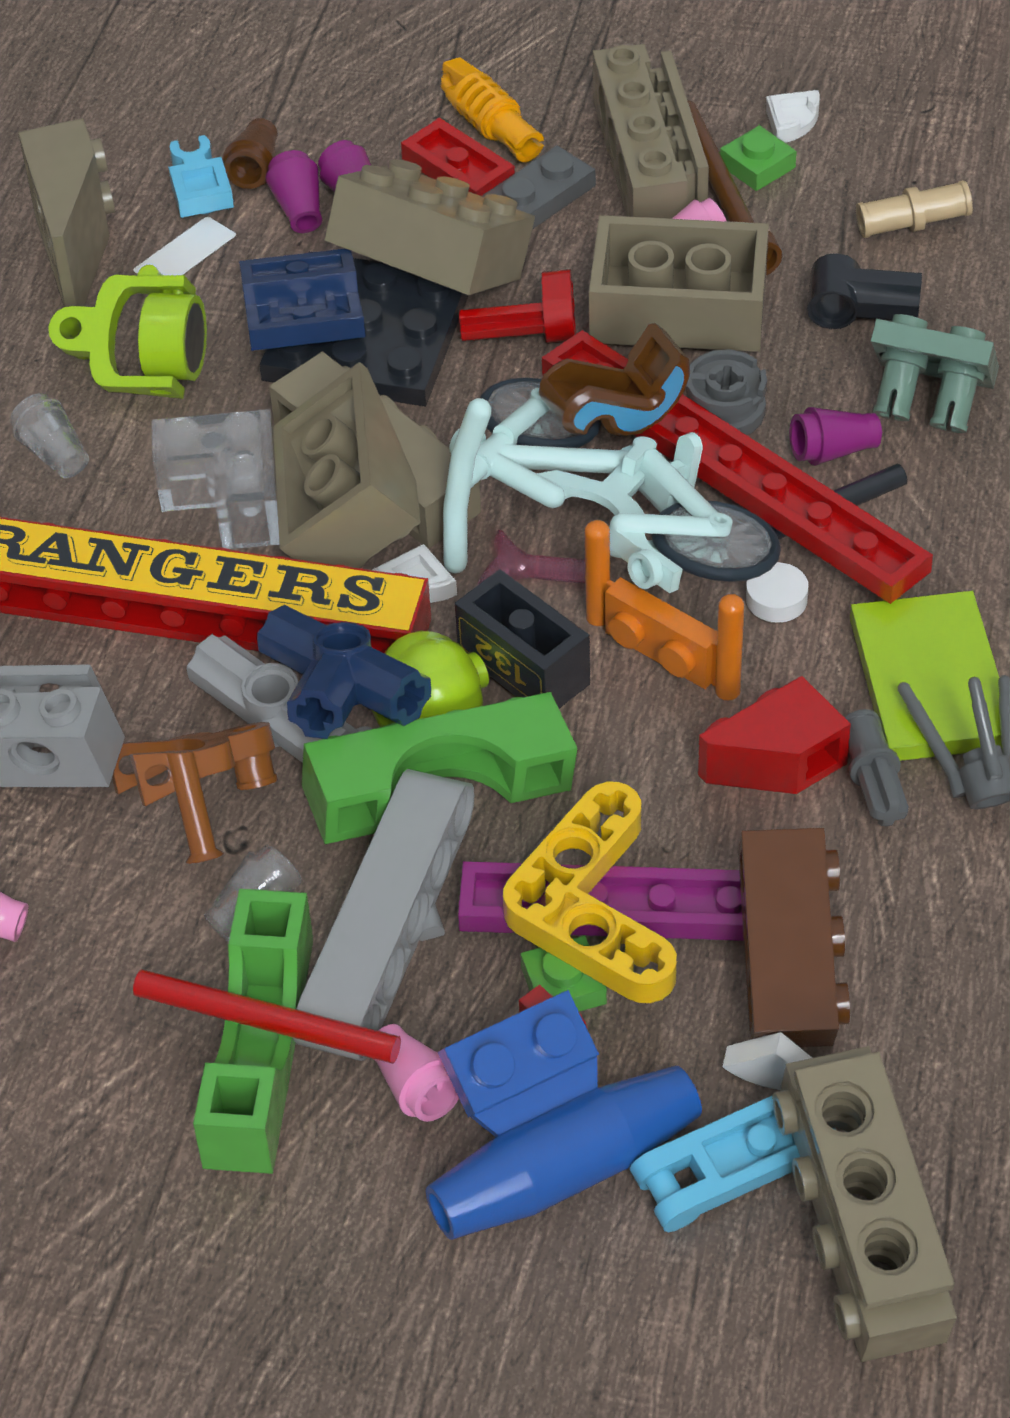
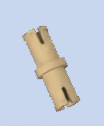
M964 180L958 181L955 184L919 191L917 187L906 188L903 190V195L867 203H857L856 217L859 231L862 237L868 238L870 235L907 227L910 228L911 232L924 230L926 223L963 215L970 216L973 209L969 186Z

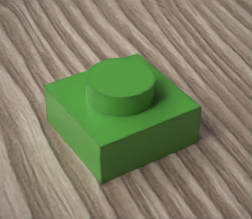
M760 125L720 148V154L729 172L755 191L796 168L797 151Z
M585 935L573 938L576 943L589 946ZM542 948L520 953L521 969L530 991L539 984L553 997L569 990L579 1012L607 1004L606 986Z

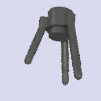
M1002 675L998 680L1002 750L1000 745H995L981 681L978 677H971L969 679L968 687L981 747L973 749L962 756L965 766L961 767V769H959L910 685L906 682L900 683L897 688L898 692L947 775L953 798L967 796L971 809H985L1010 802V677Z

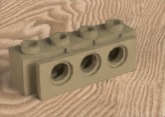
M645 44L619 45L609 49L593 50V103L626 216L672 219L693 200L702 202L708 199L709 166L672 51L661 52V68L650 69V59Z
M870 1046L787 1063L780 1091L774 1092L772 1095L774 1114L781 1134H792L794 1143L797 1145L800 1157L792 1160L794 1181L802 1202L812 1200L819 1222V1225L813 1226L812 1230L814 1247L821 1268L823 1270L833 1268L840 1294L834 1295L833 1305L837 1325L843 1339L849 1340L854 1338L861 1362L947 1343L957 1319L949 1291L953 1290L955 1283L880 1052L871 1053ZM832 1128H839L845 1130L846 1132H840ZM851 1194H860L869 1200H861L853 1197ZM869 1261L885 1263L893 1270H882L875 1267Z

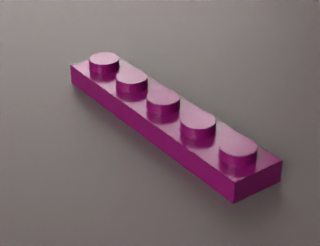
M463 861L458 912L459 931L515 933L508 927L504 918L503 889L508 879L522 863ZM560 864L563 867L577 869L585 866ZM612 866L589 892V895L664 938L744 941L739 870ZM545 879V885L547 888L550 883ZM545 892L534 903L541 904L545 907ZM522 900V907L528 909L534 903ZM583 925L571 933V935L608 936L605 930L595 925Z

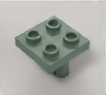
M895 314L893 315L892 322L876 319L871 343L881 366H885L872 413L889 419L894 397L896 396L892 412L895 416L894 419L909 421L910 409L919 374L942 378L933 417L930 419L929 424L946 431L951 409L954 408L950 423L951 431L966 433L976 386L994 389L999 369L994 343L985 341V333L968 327L952 326L950 333L927 329L928 322L909 315Z

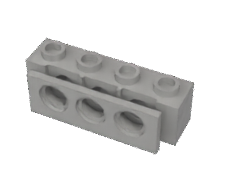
M91 665L0 666V787H109L125 736ZM43 684L59 685L58 689L51 692L39 691ZM46 747L52 752L41 753L32 750V748Z

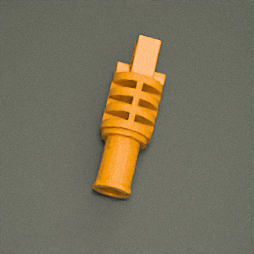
M461 57L443 62L441 88L456 111L486 139L503 143L517 160L529 162L535 159L543 149L544 145L541 142L544 141V137L522 118L520 106L516 100L510 97L488 74L481 72Z

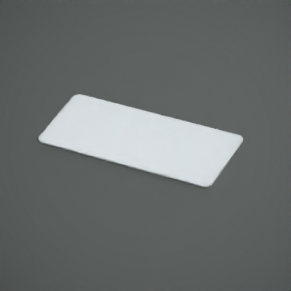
M205 217L135 267L134 272L138 274L141 267L150 264L155 266L162 275H183L234 238L236 233L212 218Z

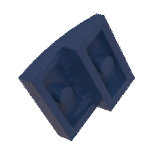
M337 249L239 261L251 351L366 337L364 316L358 294L356 269L351 250Z

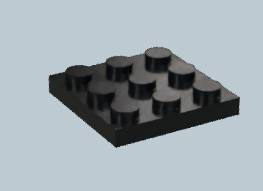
M353 258L366 337L266 349L259 364L261 380L274 383L319 353L324 352L342 367L352 368L359 362L368 368L380 396L385 395L393 402L426 407L458 325L459 310L464 309L469 295L383 262Z

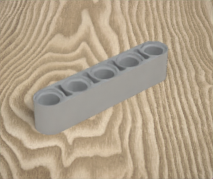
M411 769L403 772L306 984L297 1010L374 1030L382 1028L422 935V923L425 922L429 911L436 903L470 823L475 798L472 783ZM294 1038L296 1044L359 1061H364L367 1058Z

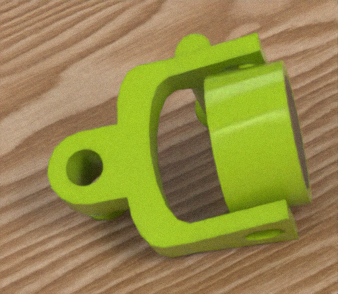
M148 264L141 267L137 276L113 275L108 277L101 286L95 307H64L54 314L48 328L52 342L65 354L83 360L90 359L89 365L92 377L102 389L108 392L184 399L185 387L177 380L195 381L200 375L206 352V314L200 296L195 295V286L185 275H162L155 266ZM136 293L149 294L141 310L138 333L139 359L145 376H120L115 360V336L123 306L130 296Z

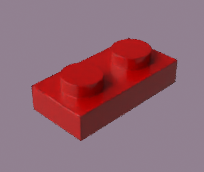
M440 117L401 142L402 160L421 166V172L430 178L437 180V177H451L462 180L469 184V192L480 196L515 174V168L512 163Z

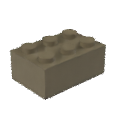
M398 159L390 160L389 165L382 167L364 165L361 171L338 176L325 241L467 295L520 280L535 216L518 210V203L515 200L496 194H486L485 197L469 192V184L462 180L451 177H437L436 180L422 175L421 166Z
M599 215L589 286V334L604 344L635 345L647 326L656 323L669 334L679 348L730 349L760 352L769 223Z

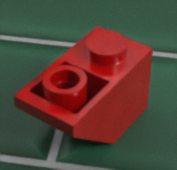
M800 676L781 688H772L766 691L754 704L729 718L723 717L716 720L704 733L700 734L698 776L706 784L798 794L847 765L851 723L803 676Z

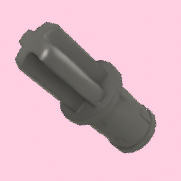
M868 709L857 710L845 717L851 723L848 750L852 762L849 765V774L852 781L861 787L870 816L877 819L878 824L881 826H892L895 820L905 819L909 809L898 777L901 762L897 753L889 749L878 713Z

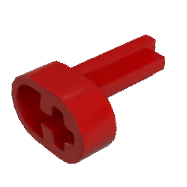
M571 269L542 272L541 303L459 310L462 341L545 333L547 343L565 342L576 334L575 300Z

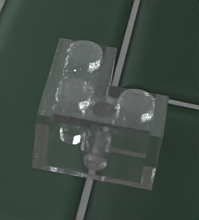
M270 409L152 420L153 467L161 512L216 507L222 548L236 549L280 545L274 439Z

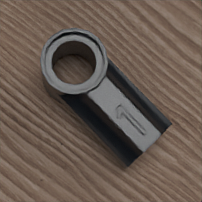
M839 253L819 257L811 268L807 304L808 316L813 323L827 329L844 328L853 323L856 318L892 320L895 314L918 318L922 273L861 269L856 260L848 255Z

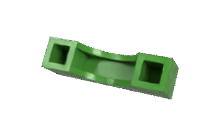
M547 692L528 697H515L504 702L466 710H453L446 714L418 719L405 726L391 723L380 728L342 736L334 735L329 736L328 739L304 743L302 788L324 844L374 834L400 777L407 769L442 777L471 779L494 789L509 803H515L570 791L577 746L552 693Z
M239 889L228 943V992L297 1009L299 1000L306 987L314 941L307 893ZM225 1020L217 1057L214 1063L205 1062L193 1122L203 1169L273 1174L296 1045L294 1038Z

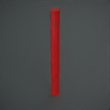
M143 969L137 973L134 980L133 994L140 998L391 1064L396 1061L400 1051L401 1038L397 1035Z

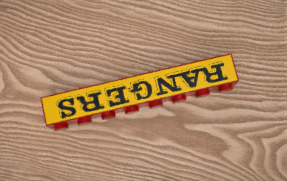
M0 517V613L199 643L211 634L216 637L226 635L242 648L259 651L257 632L264 626L268 613L283 605L291 607L325 625L339 622L362 625L370 632L371 647L382 653H385L388 647L404 635L421 630L428 631L431 622L428 578L409 576L403 573L353 568L340 564L332 565L290 559L284 556L234 551L227 548L178 543L166 539L157 540L116 534L109 531H95L60 526L53 523H39Z

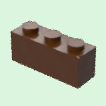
M824 828L741 831L738 860L750 1040L781 1032L799 1047L833 1046L839 1031V1025L849 1024L848 984L847 982L836 983L834 957H844L845 954L844 922L842 915L831 916L829 891H839L840 888L838 851L826 850Z

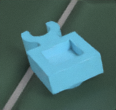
M205 135L198 136L200 147L193 152L182 151L177 140L170 143L172 166L168 168L181 218L198 214H209L213 211L234 207L232 190L222 157L212 158L210 141Z

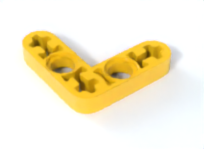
M604 782L595 785L584 794L508 879L503 889L504 918L508 927L519 936L625 998L637 1003H654L668 996L676 984L677 954L673 945L661 935L589 895V892L636 840L641 831V799L638 793L629 785L620 782ZM617 810L623 812V817L614 813ZM600 812L610 816L601 826V838L596 834L600 829ZM568 849H580L591 856L588 864L577 869L563 867L556 862L555 858L559 853ZM545 879L550 883L547 888L545 885ZM544 892L546 899L545 907L541 904L534 903L541 897V895ZM522 900L534 904L526 909L522 907ZM583 925L601 927L608 934L602 943L594 946L578 944L570 935L575 929ZM621 944H625V953L620 950ZM650 962L658 964V972L649 968L641 974L634 972V965L644 968Z

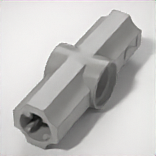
M211 634L196 646L195 654L187 665L189 680L245 720L247 724L269 722L275 747H282L303 763L304 743L322 739L305 737L302 729L288 720L287 701L298 684L297 675L292 669L282 664L263 663L226 635L216 637ZM345 722L343 727L334 729L329 736H342L359 731Z

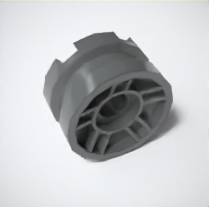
M730 349L713 350L700 355L690 364V377L686 386V397L746 435L754 432L762 424L766 414L765 394L767 391V376L765 369L760 370L758 368L756 358L745 352Z

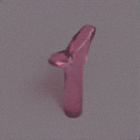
M498 530L494 539L497 557L486 567L478 580L479 585L501 569L514 580L532 578L585 584V559L528 554L518 548L502 530Z

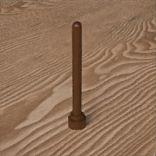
M687 100L709 166L708 179L729 222L755 223L694 102ZM768 231L766 275L772 273L782 260V251L770 231Z

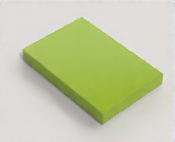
M973 591L896 599L891 604L887 601L851 604L850 622L873 709L881 719L883 733L889 749L897 753L900 761L935 757L898 692V685L902 682L910 685L951 755L967 753L981 747L968 687L969 679L971 677H978L981 681L984 698L987 703L995 745H1000L1002 749L999 715V675Z

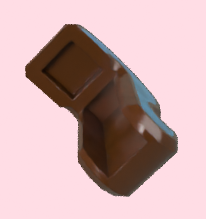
M652 323L647 326L628 354V364L624 369L567 358L553 365L544 374L540 382L539 394L552 414L569 433L585 435L590 430V426L599 420L610 434L620 437L640 434L662 421L679 401L690 377L689 359L662 327Z

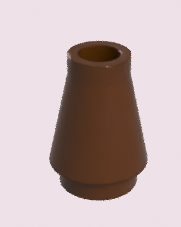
M263 118L252 120L247 128L225 149L222 161L228 179L236 186L244 189H254L266 183L268 166L275 157V142L278 137L277 129L272 122Z

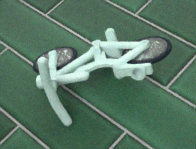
M513 378L490 386L481 394L480 398L472 400L466 409L460 428L451 438L449 445L451 458L443 504V562L445 568L450 573H461L466 568L468 562L467 509L470 490L480 480L487 479L489 476L552 509L560 507L564 500L569 497H580L595 501L608 508L615 515L609 526L610 555L622 558L628 563V572L632 581L642 589L659 585L668 593L674 592L679 588L682 571L715 581H746L760 577L770 571L779 560L781 551L779 538L772 527L762 518L732 504L706 500L694 488L703 449L702 441L696 433H687L678 438L674 460L670 463L656 450L657 443L653 439L644 436L636 437L631 446L624 447L621 450L579 448L589 443L598 434L601 426L600 421H595L585 435L569 433L562 427L541 399L539 387L542 379ZM486 428L492 433L488 439H486L484 434ZM531 470H549V471H547V472H541V473H535V472H533V471H531ZM563 471L610 473V475L601 482ZM639 490L660 514H644L638 503L631 497ZM645 533L651 534L652 540H647Z

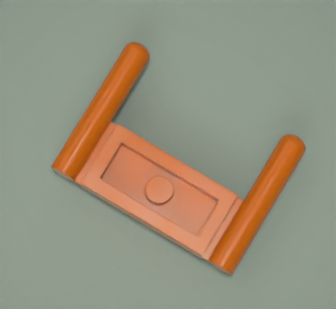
M602 520L589 522L585 527L586 620L593 626L605 625V633L612 636L617 643L625 648L635 649L656 661L670 674L679 678H685L705 690L712 684L715 686L716 695L720 699L728 701L736 699L740 695L745 606L743 599L735 594H728L720 599L718 605V631L622 577L613 582L610 580V528Z

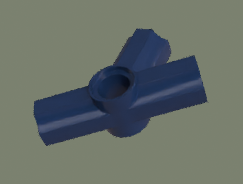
M283 605L268 613L264 626L257 632L259 652L303 675L287 701L288 720L301 728L305 737L328 739L334 729L343 727L353 707L358 704L405 726L420 718L425 703L431 698L430 677L372 648L370 632L362 625L349 622L325 625L291 607Z

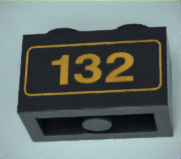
M501 569L455 602L457 643L464 648L467 654L471 652L477 653L487 668L488 676L516 697H528L551 692L560 709L590 685V635Z

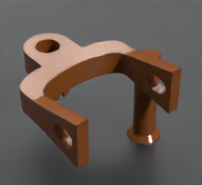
M256 722L215 733H192L168 740L123 742L112 776L115 792L120 794L138 785L143 806H147L176 792L190 850V856L186 863H199L218 858L224 852L215 846L200 779L234 767L237 778L236 785L239 790L259 788L276 782L278 778L274 772L270 751L275 749L270 723ZM130 755L134 772L123 774L119 770V761L123 757ZM168 770V776L164 782L155 785L147 783L146 780Z

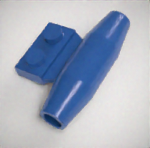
M566 990L437 1052L467 1116L475 1120L495 1138L428 1185L425 1189L427 1202L439 1228L450 1240L534 1216L630 1168L632 1163L640 1156L664 1144L701 1116L702 1105L700 1097L688 1074L677 1065L598 1087L597 1055L599 1053L569 990Z

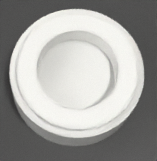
M777 562L770 571L760 577L747 580V606L755 616L762 620L778 623L787 622L801 615L807 606L808 580L804 573L795 566Z

